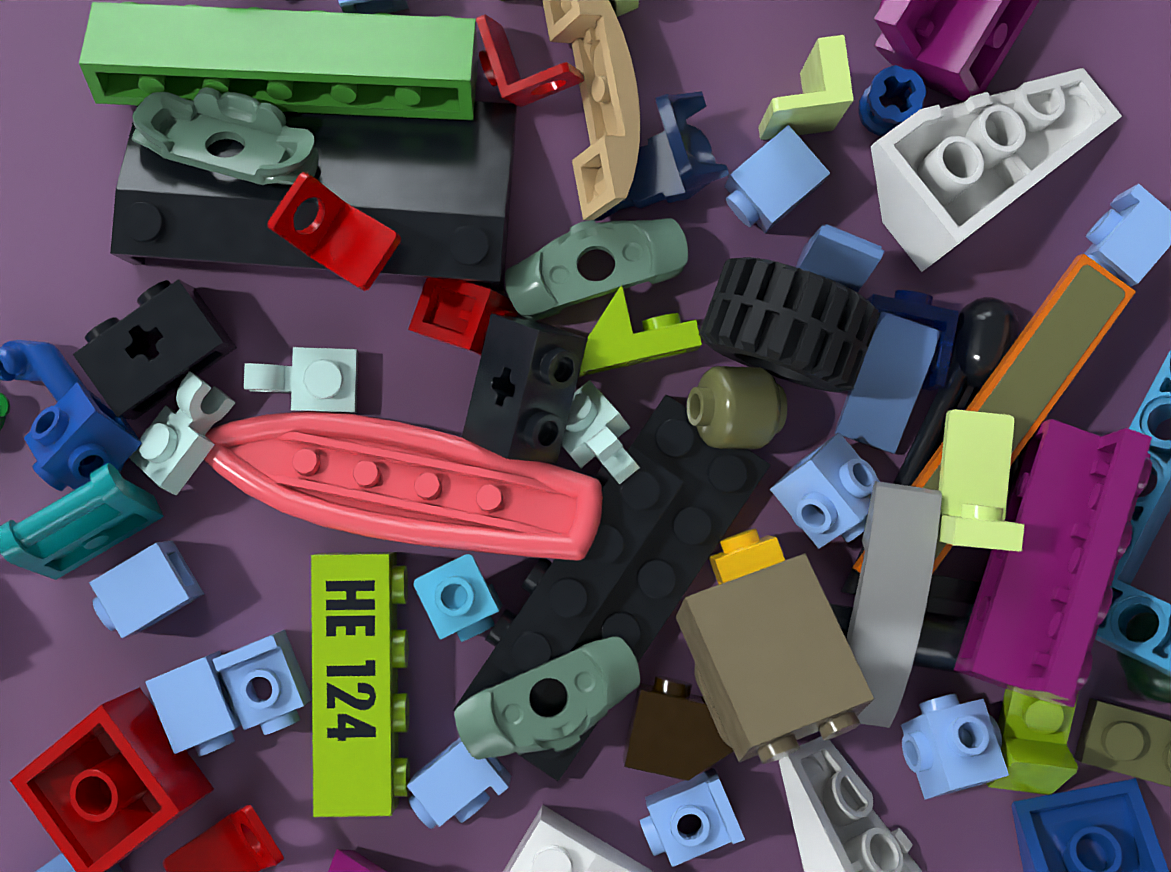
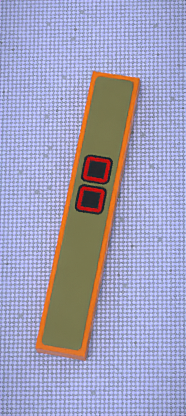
M1084 253L1075 257L966 409V411L1013 416L1015 423L1010 466L1136 292ZM943 442L911 486L939 490ZM937 541L932 574L953 545ZM865 551L852 567L858 573L861 572Z

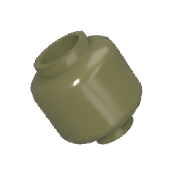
M714 366L702 375L698 386L691 389L687 399V416L689 422L697 427L699 436L710 447L720 449H760L767 445L774 435L782 430L787 417V398L784 389L776 383L775 378L764 368Z

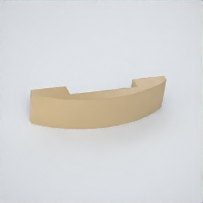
M542 0L550 42L572 44L576 68L582 72L584 81L579 86L591 146L575 157L572 163L583 220H595L627 198L636 170L640 144V108L632 59L624 33L609 0Z

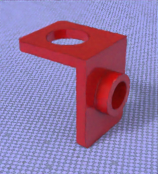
M486 14L476 18L485 46L484 50L479 51L480 63L487 80L493 87L498 86L503 99L523 107L584 81L582 72L568 62L558 64L521 80L503 26Z
M306 172L299 174L267 223L268 228L362 291L370 289L401 242V236L394 230L346 203ZM316 197L319 209L315 220L306 229L297 231L293 222L297 208L306 199Z
M247 805L233 811L164 858L162 864L166 872H259L261 869L276 866L284 860V856L253 807Z

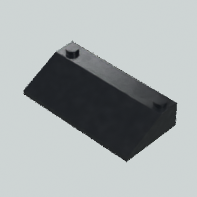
M475 101L473 120L283 112L286 118V126L307 129L314 135V148L318 150L319 155L314 178L346 203L389 227L401 236L400 244L380 274L481 281L488 283L490 289L494 291H504L517 105ZM132 123L115 191L110 254L132 265H145V257L329 270L281 238L267 226L269 219L292 185L279 183L260 185L164 159L149 148L132 141V135L136 129L134 123ZM222 139L210 144L207 151L214 156L225 158L239 154L244 149V146L236 140ZM316 197L306 199L297 208L293 221L297 231L306 229L315 220L319 209Z

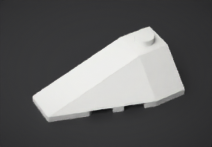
M822 736L800 745V749L779 759L804 872H923L908 854L913 845L900 828L892 832L887 828L872 809L873 794L829 739L823 740Z

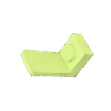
M956 409L949 410L946 413L939 480L942 501L937 541L958 546L1022 552L1024 524L1005 521L1015 423L1013 416Z

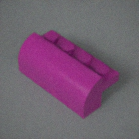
M881 0L879 11L874 20L882 33L874 46L893 66L916 71L923 79L924 85L930 89L966 101L970 96L985 92L1039 0Z
M1053 419L1040 424L1023 449L1006 505L1005 521L1024 524L1022 552L991 550L954 671L1020 694L1074 708L1079 690L1085 685L1091 671V650L1099 624L1105 619L1112 602L1113 593L1111 585L1119 559L1126 552L1131 540L1132 524L1130 522L1137 499L1144 490L1151 474L1152 461L1150 459L1151 454L1148 453L1152 440L1151 436L1124 428L1101 437Z

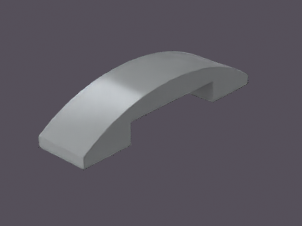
M874 481L862 538L865 553L846 638L874 697V700L857 716L860 724L890 728L905 692L917 650L930 589L941 512L942 494L940 490Z

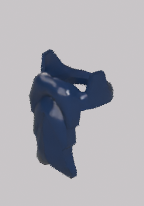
M702 91L677 95L665 94L655 98L665 131L649 138L648 145L639 147L636 170L627 198L594 221L604 220L619 210L633 206L642 209L664 199L667 203L687 200L712 181L729 176L727 165L716 164L715 157L712 155V147L703 132L694 126L688 125L686 119L707 107Z

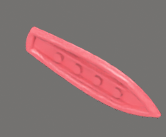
M303 411L265 414L232 421L209 429L205 435L215 445L204 458V461L219 475L245 494L293 517L322 527L365 537L464 551L578 561L584 559L601 522L602 485L594 477L546 462L506 459L462 437L398 421L348 413Z

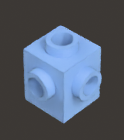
M839 432L798 461L770 491L789 512L796 525L808 535L819 549L839 535L846 542H850L864 532L874 481H880L871 465L860 458Z
M956 694L934 698L919 704L922 715L901 724L904 734L902 739L903 755L909 768L917 774L924 800L980 786L1009 775L1001 752V732L995 719L988 714L984 699L959 704Z

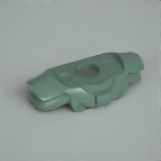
M205 87L198 92L194 101H190L169 92H155L148 95L132 114L133 123L136 127L132 135V141L149 148L164 159L260 185L272 183L293 185L300 173L306 172L314 177L317 170L319 155L318 150L314 148L313 133L307 129L286 126L285 115L279 108L270 103H260L256 98L234 92L220 94L219 91L213 88ZM222 139L236 140L244 146V149L239 154L225 158L214 156L207 151L210 144Z
M672 218L607 221L595 223L594 220L583 221L570 227L568 233L554 239L538 252L508 268L505 272L506 291L521 317L529 320L543 319L560 313L565 307L616 292L621 285L625 289L648 281L653 284L678 276L688 261L686 237L679 224ZM590 250H604L615 261L612 274L602 281H589L582 277L578 271L580 258Z
M609 637L585 644L572 652L523 674L482 690L471 696L455 710L454 716L459 737L467 751L477 760L504 756L514 752L522 755L554 748L555 752L569 749L581 741L579 736L588 731L601 718L607 716L608 709L618 704L639 686L640 672L636 657L622 638ZM545 678H553L560 681L567 691V703L564 709L553 717H542L536 714L529 702L532 687L538 681Z

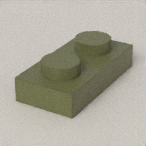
M1089 698L1074 759L1081 763L1171 787V720Z

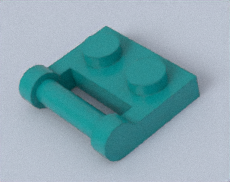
M107 463L90 473L91 481L21 522L17 523L14 520H9L0 525V554L13 565L57 580L163 518L164 515L154 495L123 479L119 471L111 463Z

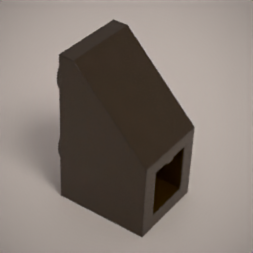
M655 676L653 685L639 684L623 752L624 767L689 781L734 752V750L721 738L703 696L690 694L692 689L691 683L669 677Z

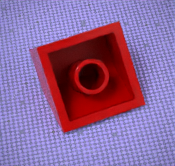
M140 687L101 704L10 779L13 786L76 872H107L214 790L211 783L186 750L174 754L157 710Z

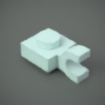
M293 347L292 366L245 363L244 389L250 392L291 393V411L357 413V349Z
M190 371L177 389L176 401L180 409L176 412L165 405L150 427L141 436L140 441L142 444L129 457L160 488L176 496L215 445L205 436L206 433L236 403L214 386L211 389L200 377Z
M589 380L574 393L562 446L580 468L596 456L619 484L640 468L617 439L630 428L629 425Z

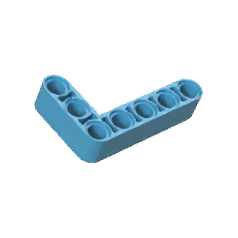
M1170 350L1129 427L1131 430L1152 437L1148 453L1151 454V474L1158 477V481L1150 494L1138 497L1130 522L1132 524L1131 540L1126 552L1119 559L1111 585L1113 593L1112 602L1105 619L1099 624L1095 640L1171 677V604L1130 586L1171 509V440H1161L1154 436L1159 424L1171 418ZM1139 613H1151L1158 616L1159 627L1153 638L1146 642L1138 643L1127 639L1126 627L1133 616Z

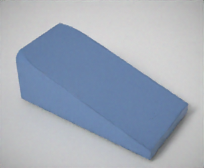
M826 224L825 226L822 225L804 245L796 267L828 278L858 293L880 262L885 250L881 249L882 246Z
M880 312L853 390L848 391L834 434L840 432L845 438L895 454L934 356L941 331L890 313Z

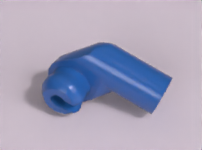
M12 340L7 341L0 347V380L11 381L13 379L42 381L56 402L76 382L86 388L60 350L49 342Z

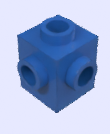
M78 382L54 406L44 409L36 417L31 431L24 437L37 460L32 465L34 471L47 484L58 491H63L67 486L74 490L91 481V472L107 463H111L120 473L125 461L142 444L125 418L117 417L107 403Z

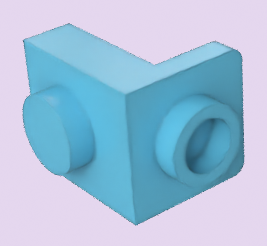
M465 554L416 578L414 581V587L440 640L456 632L460 641L463 642L495 626L491 615L498 612L503 605L493 584L487 585L473 555Z

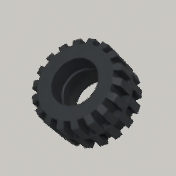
M753 257L727 259L724 263L699 335L711 349L745 366L764 368L772 376L810 388L829 392H842L853 390L880 313L859 293L815 273L767 259Z

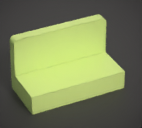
M845 35L817 39L800 72L803 94L776 97L771 100L759 125L760 140L772 139L788 125L797 135L834 130L854 101Z

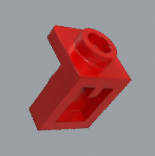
M427 277L408 330L481 356L491 313L516 317L518 312L509 298L492 289L463 280Z

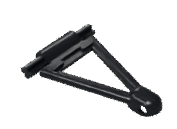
M983 297L970 302L959 312L952 326L948 352L949 369L893 484L906 486L913 484L943 442L946 413L949 410L965 409L972 392L980 391L1018 338L1019 322L1017 315L1004 301L994 297ZM1023 449L1010 466L1007 500ZM862 546V549H861V551H860V553H859V555H858L856 561H857L858 558L861 556V554L864 552V547H863V546ZM852 568L841 592L856 594L860 573ZM932 574L925 615L912 666L960 673L954 671V667L981 582ZM829 603L845 638H847L853 607Z

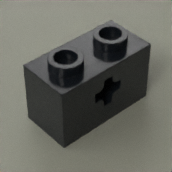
M179 279L172 284L169 280H165L147 289L137 299L140 307L120 321L117 317H113L95 326L85 336L88 344L73 353V356L104 400L119 418L138 419L177 391L189 371L198 376L237 348L196 289ZM150 333L162 337L155 344L157 351L160 353L156 358L143 355L150 348V344L146 339Z
M491 313L462 438L506 459L557 463L588 338L540 321Z

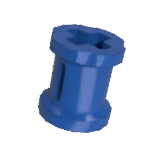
M894 65L881 70L873 78L871 85L863 92L859 100L858 114L861 123L868 131L878 136L887 134L923 108V100L926 96L923 79L916 71L904 69L900 66ZM883 95L888 99L898 95L903 104L900 108L896 105L885 108L881 104L880 99Z

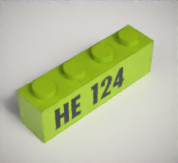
M339 552L311 555L313 817L392 816L399 804V797H408L409 788L407 787L410 782L409 758H399L398 732H408L409 727L408 693H398V668H407L409 641L407 629H397V604H406L408 598V572L406 565L397 566V552Z

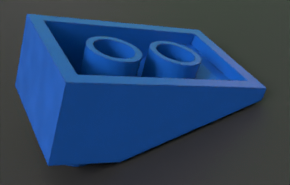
M1136 778L1018 800L1011 804L1023 872H1169Z

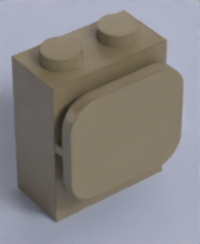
M806 554L796 556L684 598L676 615V620L695 661V679L721 738L728 746L733 748L738 762L759 755L762 764H768L800 749L797 739L819 731L823 740H828L860 725L857 716L874 700V697Z

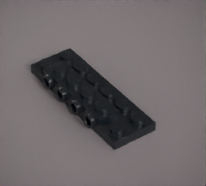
M665 394L627 451L640 468L621 484L616 481L604 465H602L594 477L602 485V515L596 537L584 559L578 561L554 559L551 562L547 558H540L521 586L531 595L517 615L506 608L486 637L485 641L495 648L453 711L471 696L482 690L496 686L596 640L609 637L622 638L632 650L638 663L771 464L748 449H720L708 446L699 436L697 427L689 422L687 408ZM545 678L538 681L530 691L529 702L531 708L542 717H553L559 714L567 703V691L564 685L553 678ZM597 723L579 736L581 741L569 749L555 752L554 748L545 751L524 753L520 756L559 782Z

